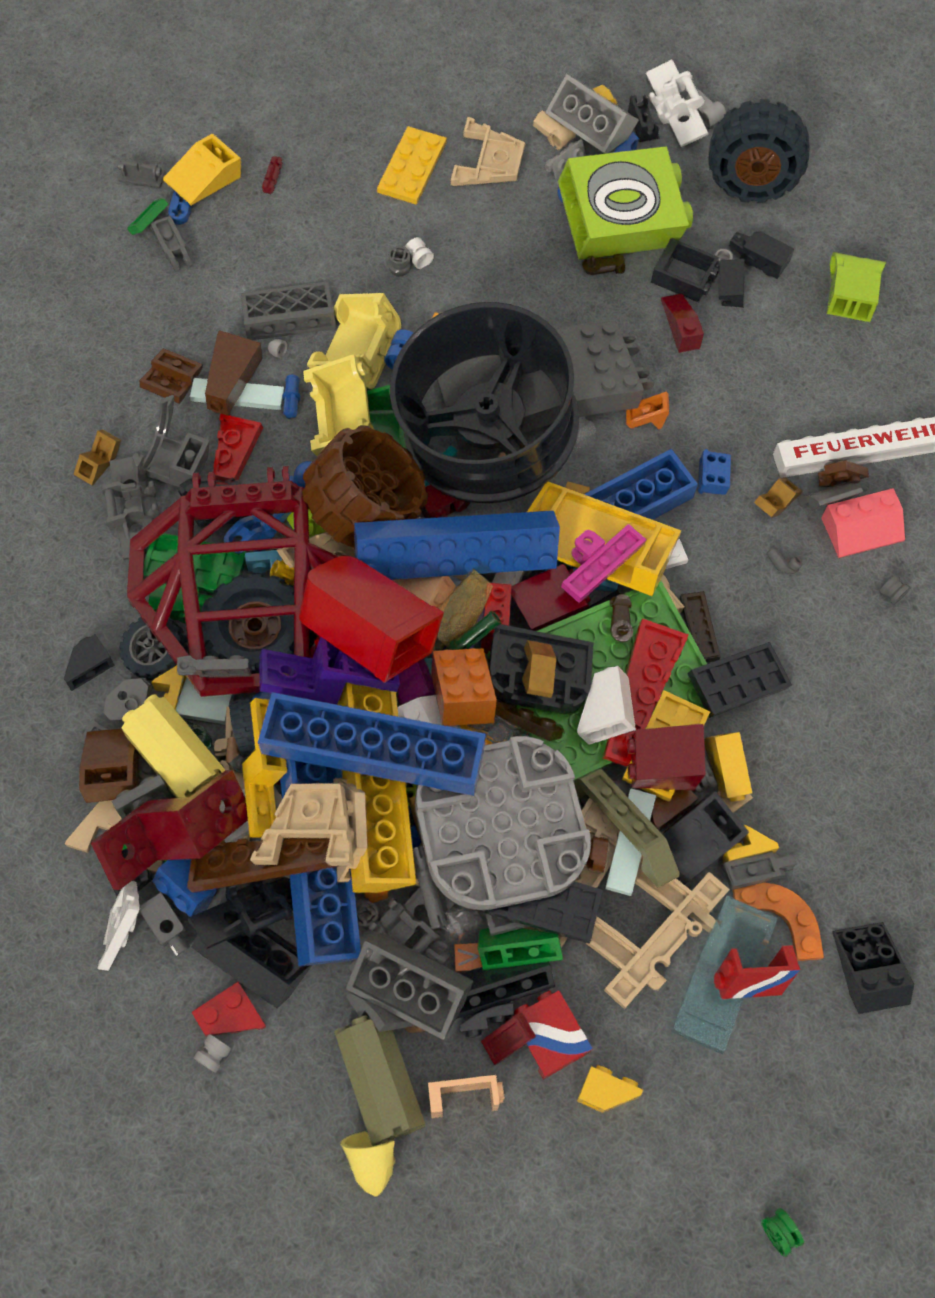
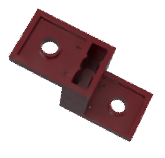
M233 769L225 770L190 797L146 801L90 843L113 890H121L158 860L201 859L248 821L246 798ZM221 800L224 802L225 805L223 813L220 811L219 808L221 805ZM124 845H126L128 848V855L126 858L122 856V849Z

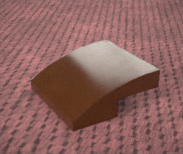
M163 348L151 360V369L139 380L140 388L164 398L174 395V402L180 404L193 385L194 378L199 376L203 364Z

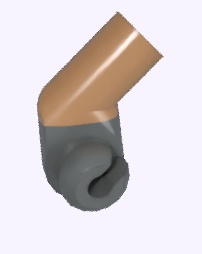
M227 738L226 762L236 772L243 773L242 764L247 757L243 758L241 756L235 738Z

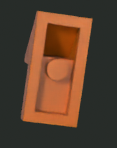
M663 392L640 401L638 408L626 410V425L632 429L651 422L658 429H661L669 415V394Z

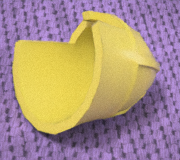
M363 1131L344 1138L340 1145L347 1156L356 1182L365 1192L377 1197L387 1186L393 1174L395 1141L372 1146L368 1132Z

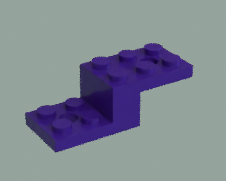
M320 637L313 658L262 649L259 656L260 691L271 694L273 692L337 705L346 682L397 692L400 685L399 674L384 683L374 676V673L322 637Z

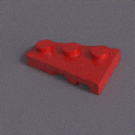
M220 413L219 420L221 424L217 435L218 449L215 452L213 472H215L216 480L225 482L232 477L235 480H239L263 430L261 422Z

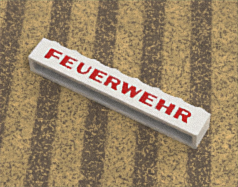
M935 416L926 419L916 418L902 423L896 421L884 426L873 425L859 430L850 429L841 433L830 432L817 437L807 436L793 441H781L777 443L773 453L780 478L825 471L824 465L844 460L861 465L935 452Z

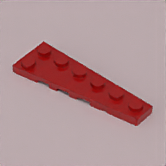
M642 619L639 623L626 670V675L629 678L636 730L647 727L665 684L669 680L671 671L688 639V634L646 619ZM635 730L608 738L603 759L627 767L631 762V754L627 753L628 739H631Z

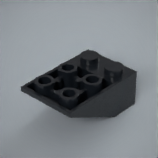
M713 792L700 800L665 830L662 835L667 839L679 870L678 879L685 885L730 850L749 831L720 796Z
M884 922L833 931L849 994L858 1014L911 1005L914 982Z

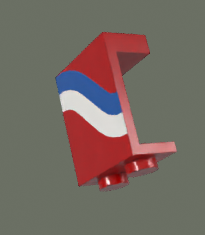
M793 945L782 946L768 967L742 968L737 948L731 949L714 975V984L719 989L721 999L782 995L800 971Z
M549 990L537 997L538 1002L529 1007L526 1003L513 1011L514 1016L519 1013L524 1014L536 1035V1038L526 1045L539 1066L538 1071L543 1080L592 1051L590 1043L559 990L553 994Z

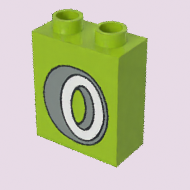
M667 146L568 158L558 180V185L579 260L587 259L589 256L590 258L592 256L596 258L666 248L671 238L679 241L686 229L692 226V207L689 202H682L679 191L682 182L681 169L678 163H671Z

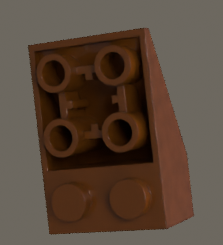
M111 729L87 732L79 774V791L85 802L112 801L116 799L119 793L138 787L139 752L125 736L123 730Z

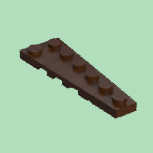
M285 838L282 842L277 865H255L250 861L253 852H258L264 841L262 839L261 841L249 842L248 839H237V842H225L223 840L201 859H191L187 888L193 893L338 866H330L325 862L330 838Z

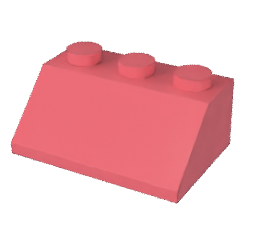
M894 488L827 505L821 517L838 558L905 541L903 508Z

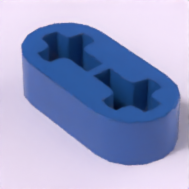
M174 191L168 214L171 216L174 224L182 225L188 221L192 205L184 199L183 203L180 202L182 197ZM179 210H181L182 214H180L179 217H176L175 215H178Z

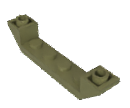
M597 769L574 780L578 799L588 795L644 856L641 870L657 888L679 877L680 873L667 839L602 769Z

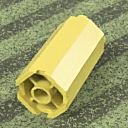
M156 694L151 695L144 701L143 705L136 710L128 711L123 716L124 725L122 730L125 736L155 773L160 775L164 784L176 798L192 796L225 771L223 766L165 697L159 698Z

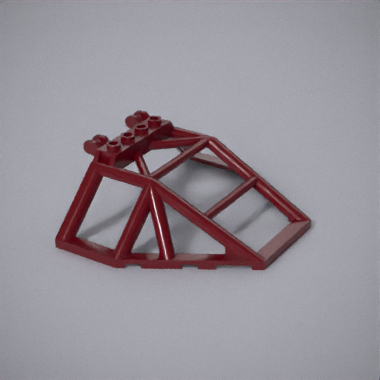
M283 466V481L275 482L273 467H267L268 482L216 486L215 472H209L207 476L209 487H200L201 477L199 473H193V488L130 539L127 585L128 601L138 611L140 617L157 640L163 644L176 665L178 657L189 656L166 626L180 588L182 589L189 652L193 659L203 660V657L206 656L202 622L294 615V655L313 658L316 645L314 643L310 649V629L299 620V612L308 573L319 564H324L339 556L309 542V507L303 501L302 491L304 487H299L290 481L289 466ZM293 512L294 530L270 514ZM252 515L286 537L201 544L233 517ZM216 518L194 536V520ZM179 521L178 553L144 579L145 548ZM294 547V604L200 612L193 555ZM167 582L155 612L145 597ZM260 673L250 676L232 677L186 675L201 697L263 692L260 691Z

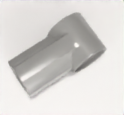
M696 88L699 96H702L704 99V104L697 108V111L705 127L709 128L721 121L726 111L720 102L716 101L713 103ZM689 94L686 96L685 101L691 99Z

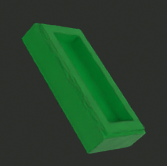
M164 198L154 200L127 227V230L132 235L141 233L169 205Z

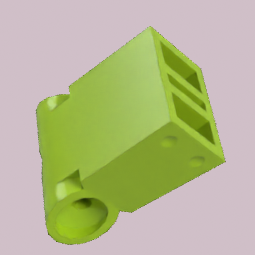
M833 252L830 259L832 281L826 314L870 322L878 304L881 274L886 262Z

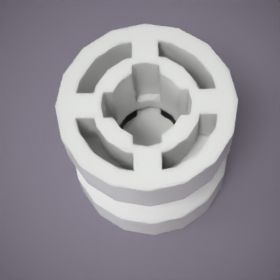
M414 238L405 245L410 252V259H412V263L417 269H421L432 262L434 254L429 248H425V243L421 238Z

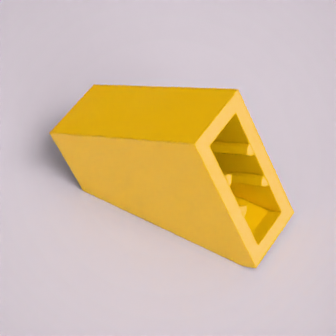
M740 732L704 738L705 749L718 783L717 787L721 793V798H729L730 802L744 800L746 794L752 793Z

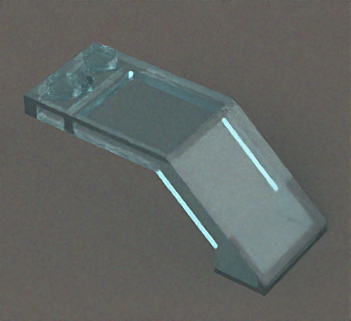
M726 896L699 956L671 1032L720 1054L725 1052L743 998L721 999L719 989L714 984V975L730 950L737 948L742 968H756L766 945L770 941L778 917Z

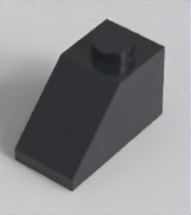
M96 634L83 638L73 647L64 680L71 691L115 666Z

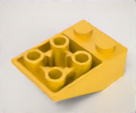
M212 133L196 142L165 175L163 181L190 205H193L241 178V158Z

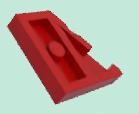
M239 982L191 1012L206 1037L209 1034L215 1036L246 1030H260L266 1027Z

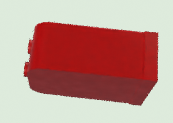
M339 556L324 564H319L308 573L299 612V620L306 627L374 673V676L385 683L432 653L444 612L423 601L361 560L351 556Z

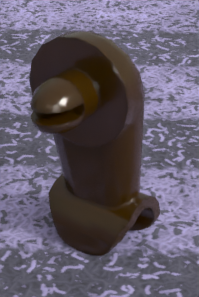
M614 254L613 258H595L594 256L590 258L589 256L587 259H584L582 267L589 275L614 271L617 274H622L625 272V259L621 254Z
M620 594L610 599V607H613L610 634L614 640L626 642L633 635L629 611L632 604L628 595Z

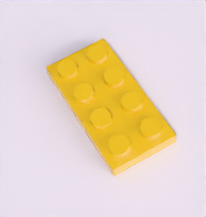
M407 126L377 187V193L417 205L447 143V138Z
M663 690L646 729L692 724L705 725L710 711ZM627 767L622 780L632 784V779H628ZM640 788L668 802L675 791L672 789Z

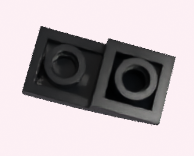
M513 1004L496 1006L474 1015L459 1026V1032H465L466 1037L481 1036V1030L488 1029L487 1018H491L492 1023L508 1021L507 1016L514 1015Z

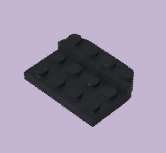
M502 624L498 625L493 629L489 661V673L496 699L509 704L557 713L577 712L584 703L591 688L594 642ZM527 640L550 644L556 656V667L551 698L526 692L522 678L529 663L524 650Z

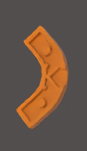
M760 883L732 890L735 912H773L787 923L792 935L797 961L820 960L824 958L817 920L807 903L796 893L772 883Z

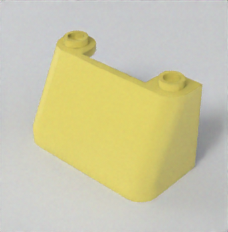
M384 293L340 294L334 306V315L340 323L326 355L322 352H314L307 366L311 369L354 354L366 366V389H373L386 364L384 358L388 348L391 346L393 336L396 331L401 329L400 317Z
M353 354L303 371L304 381L306 383L311 382L313 386L310 396L316 402L319 434L315 435V439L310 440L311 451L316 456L345 428L354 430L358 426L364 425L374 430L369 416L365 382L367 369L364 362H360Z

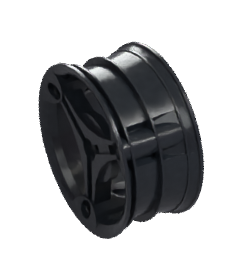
M477 302L444 311L428 320L410 336L394 363L390 380V398L395 417L404 431L406 447L413 454V459L420 470L423 471L426 477L425 480L437 490L455 499L472 503L490 504L514 500L534 492L550 481L567 462L575 446L579 431V410L573 392L574 369L569 350L554 327L539 315L525 308L508 303ZM483 356L500 357L501 365L489 382L476 384L467 389L460 396L456 405L426 412L422 403L423 398L431 385L446 371L470 359ZM509 370H511L512 373H511V375H510V377H509V379H508V381H507V383H506V385H505V384H503V382H504V380H505V378H506V376H507ZM541 370L556 387L562 407L553 423L534 442L529 444L521 433L525 421V411L522 399L516 392L522 374ZM460 435L465 442L474 447L482 449L499 448L506 455L493 459L466 460L447 456L435 451L428 445L431 437ZM514 440L521 449L516 451L510 442Z

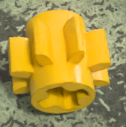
M283 559L281 561L276 560L270 569V577L272 575L284 579L286 584L293 586L294 567L289 568Z

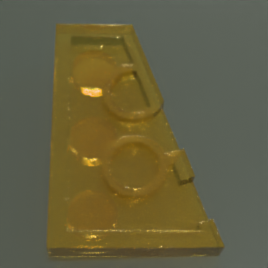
M474 568L438 608L444 612L437 638L447 647L450 645L449 642L451 640L459 638L477 623L493 588V585Z

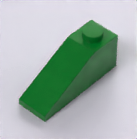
M488 928L479 930L478 952L483 970L563 960L558 934L521 928L490 936Z

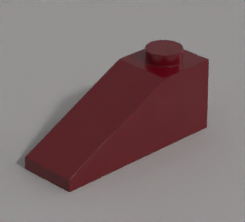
M676 294L661 297L678 353L700 349L704 333L698 315L684 295Z

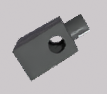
M161 892L139 906L140 913L164 947L169 944L176 956L190 948L183 936L187 930ZM167 923H171L173 926L172 931L169 933H165L163 929Z

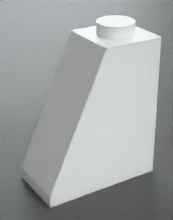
M619 666L608 667L604 671L594 674L577 728L578 735L588 744L636 730L629 678Z

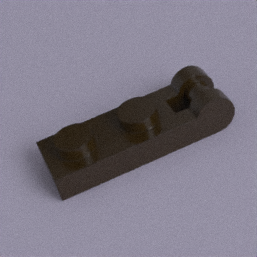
M503 701L496 702L495 717L545 740L561 739L564 729L557 726L556 721L545 717H536L532 710L526 708L518 709L514 704Z

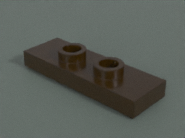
M705 592L681 594L680 602L684 606L683 615L686 626L705 661L719 660L721 656Z

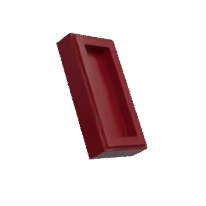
M519 1013L481 1040V1043L493 1064L497 1065L536 1038V1035L524 1014Z

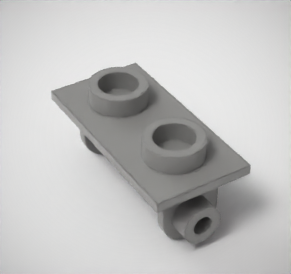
M580 139L575 143H570L567 148L560 152L559 156L556 155L552 159L547 160L545 169L548 172L553 171L555 178L559 179L568 158L586 156L583 140Z

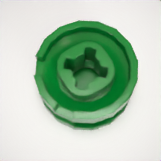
M778 1208L775 1211V1215L771 1218L765 1217L761 1220L764 1232L775 1249L783 1257L791 1254L792 1248H798L804 1244V1239L796 1224L782 1208Z

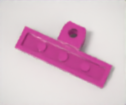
M629 524L606 544L595 532L585 530L575 539L574 544L576 547L571 552L573 558L581 566L562 582L561 587L580 603L645 545L647 539Z

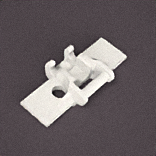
M673 60L646 72L655 94L651 92L649 98L655 106L660 121L663 124L669 123L680 146H686L707 136L708 132L697 111V108L704 104V99L702 96H699L692 82L691 73L686 71L679 74ZM687 89L691 99L685 101L684 98H681L680 92ZM684 115L690 117L686 122L679 121L680 117Z

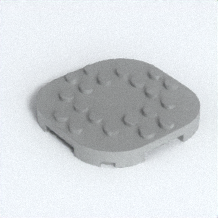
M517 736L510 737L509 741L485 745L474 796L418 785L415 797V810L429 872L439 890L458 905L476 910H489L554 896L568 888L577 879L587 863L591 844L589 829H586L573 781L575 779L573 770L566 758L558 750L555 751L543 744L544 741L532 737Z

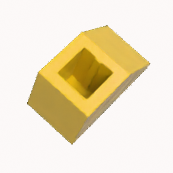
M597 1065L596 1068L591 1066L577 1102L603 1113L639 1098L643 1090L638 1088V1083L632 1079L623 1077L620 1080L611 1076L613 1072L603 1066Z

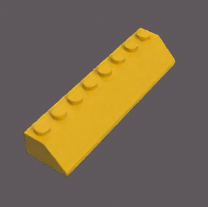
M346 682L337 705L398 717L396 692ZM342 770V776L347 780L346 784H353L357 789L365 792L367 849L364 855L361 856L357 868L351 869L353 892L378 893L415 885L416 877L406 783Z

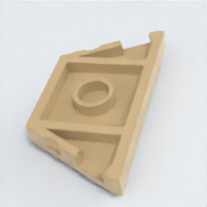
M334 778V784H341L345 788L354 863L353 866L337 867V882L350 881L349 869L357 868L361 856L364 855L367 849L365 792L357 789L353 784H346L347 780L344 778Z

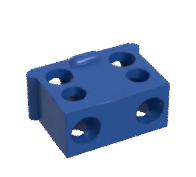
M707 449L703 451L699 459L698 492L700 494L704 492L726 495L730 488V454L709 452Z

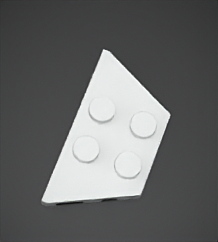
M131 881L121 889L110 911L103 942L106 945V950L99 961L98 969L109 971L120 947L126 946L129 931L133 932L139 912V894L137 883Z

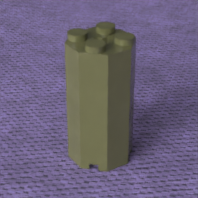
M367 1015L352 1020L353 1026L351 1027L344 1026L335 1030L334 1034L372 1146L393 1141L394 1138L409 1135L426 1127L393 1030L379 1032Z

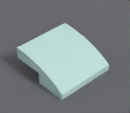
M187 677L178 700L176 712L182 718L226 725V707H229V703L233 702L235 694L201 697Z

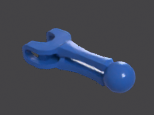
M312 461L300 463L294 471V476H290V481L299 487L305 488L303 473ZM278 513L272 516L283 523L291 513ZM252 515L237 521L225 534L224 542H232L236 536L243 537L240 541L272 539L277 531ZM265 549V550H253V552L266 551L267 549Z

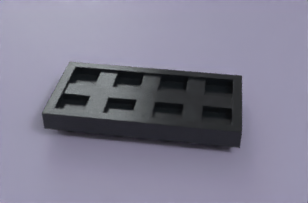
M770 642L700 666L687 673L704 708L710 711L709 718L786 690L792 686Z
M574 881L568 888L554 896L485 910L484 913L589 944L592 939L603 890Z

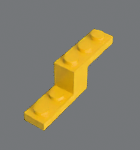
M254 698L250 702L255 751L242 764L249 835L254 838H262L265 830L270 829L276 819L274 815L276 812L274 785L287 773L286 759L261 754L258 739L270 701L269 699Z

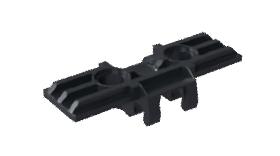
M283 877L265 884L262 883V880L255 881L237 891V885L227 886L225 892L226 902L193 915L188 920L206 949L238 935L251 937L262 928L283 919L290 920L293 918L290 879ZM272 911V913H269L263 917L251 921V919L255 917H259L260 915L266 912ZM232 914L239 920L229 924L224 920V917Z

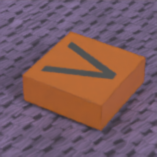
M478 943L454 944L455 972L462 973L482 967Z

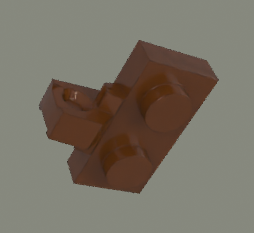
M847 460L824 465L825 471L818 472L819 486L833 487L837 481L841 482V480L846 481V483L856 484L860 482V479L869 477L868 468Z

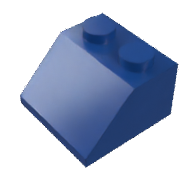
M191 859L167 860L157 869L152 880L156 888L161 893L166 894L175 903L176 907L180 911L185 912L189 917L207 910L218 888L192 893L187 888Z

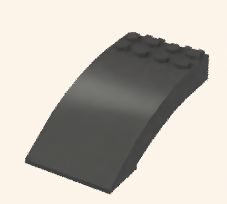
M616 320L556 329L571 355L574 369L573 392L578 405L579 417L639 407L644 391L652 389L655 383L653 379L647 378L650 375L648 367L635 368L630 355L633 356L640 351L639 345L633 343L636 340L634 333H621ZM483 356L470 359L442 374L437 379V383L445 407L456 405L460 396L474 385L489 382L501 365L500 357ZM509 370V372H508V374H507V376H506V378H505V380H504V382H503V384H505V385H506V383H507V381H508V379H509V377H510V375H511V373H512L511 370ZM539 370L534 373L521 375L516 392L522 399L525 411V421L521 429L523 434L552 424L562 407V403L556 387L543 371ZM455 435L459 450L474 448V446L465 442L460 435Z

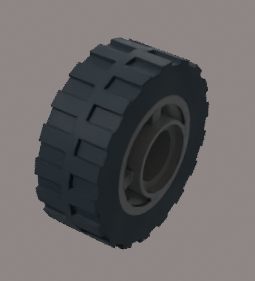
M251 697L229 703L233 734L243 758L249 757L255 751L250 705Z

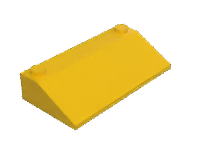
M549 481L543 486L527 511H554L560 526L557 560L579 568L581 565L573 558L571 552L576 547L574 544L575 539L585 530L595 532L606 544L628 524L647 539L645 545L607 579L653 596L681 534L679 529Z

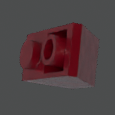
M430 484L425 487V492L428 493L427 504L421 509V512L425 518L448 517L449 514L455 511H464L470 502L448 496Z

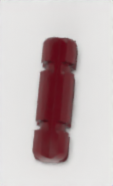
M273 156L270 160V165L262 184V191L264 193L272 194L274 192V185L277 183L280 174L279 170L283 165L281 157Z

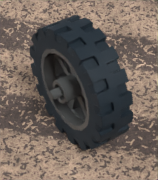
M139 617V621L136 623L132 622L129 625V630L123 633L122 637L124 639L123 642H120L119 646L122 651L120 658L124 661L123 665L134 675L153 681L177 665L167 650L165 651L163 644L157 638L154 640L153 633L142 618ZM169 618L166 626L185 651L188 652V647L186 646L188 639L183 634L184 630ZM144 647L145 650L140 653V648ZM149 655L148 663H143L141 660Z

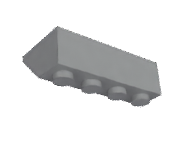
M566 74L545 112L605 154L626 141L638 122L637 118Z

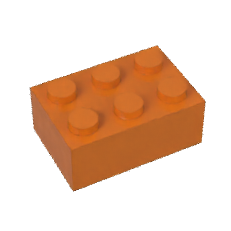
M471 648L433 651L431 675L442 725L456 726L494 723L496 696L484 649Z

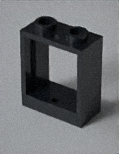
M671 238L653 269L651 283L677 294H683L684 297L699 302L702 295L706 296L711 287L710 280H715L718 275L719 267L717 263L719 257ZM673 259L706 271L700 285L667 272Z

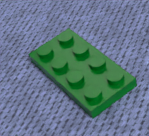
M163 533L149 545L144 563V579L178 553V536ZM204 541V542L201 543V544H212V543H210V542H205V541ZM247 551L242 553L227 552L193 555L196 583L199 590L214 593L213 591L221 584L227 585L232 582V578L242 575L246 562L245 553Z

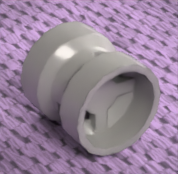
M209 1034L204 1041L203 1049L198 1050L193 1059L216 1073L220 1068V1060L223 1057H227L232 1049Z

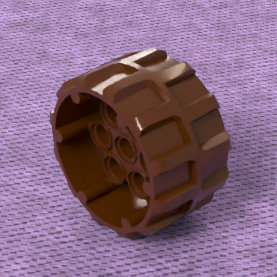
M360 425L354 430L350 428L341 430L303 473V480L305 481V488L302 491L303 501L307 503L316 525L321 526L332 536L331 539L338 544L343 543L354 549V523L417 519L421 514V509L427 504L428 493L425 492L424 483L426 477L413 459V454L394 440L390 434L373 430L369 426Z

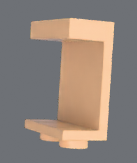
M496 1075L428 1083L431 1118L443 1117L441 1094L489 1088L492 1111L498 1110L499 1103H503L504 1099L502 1082H497Z

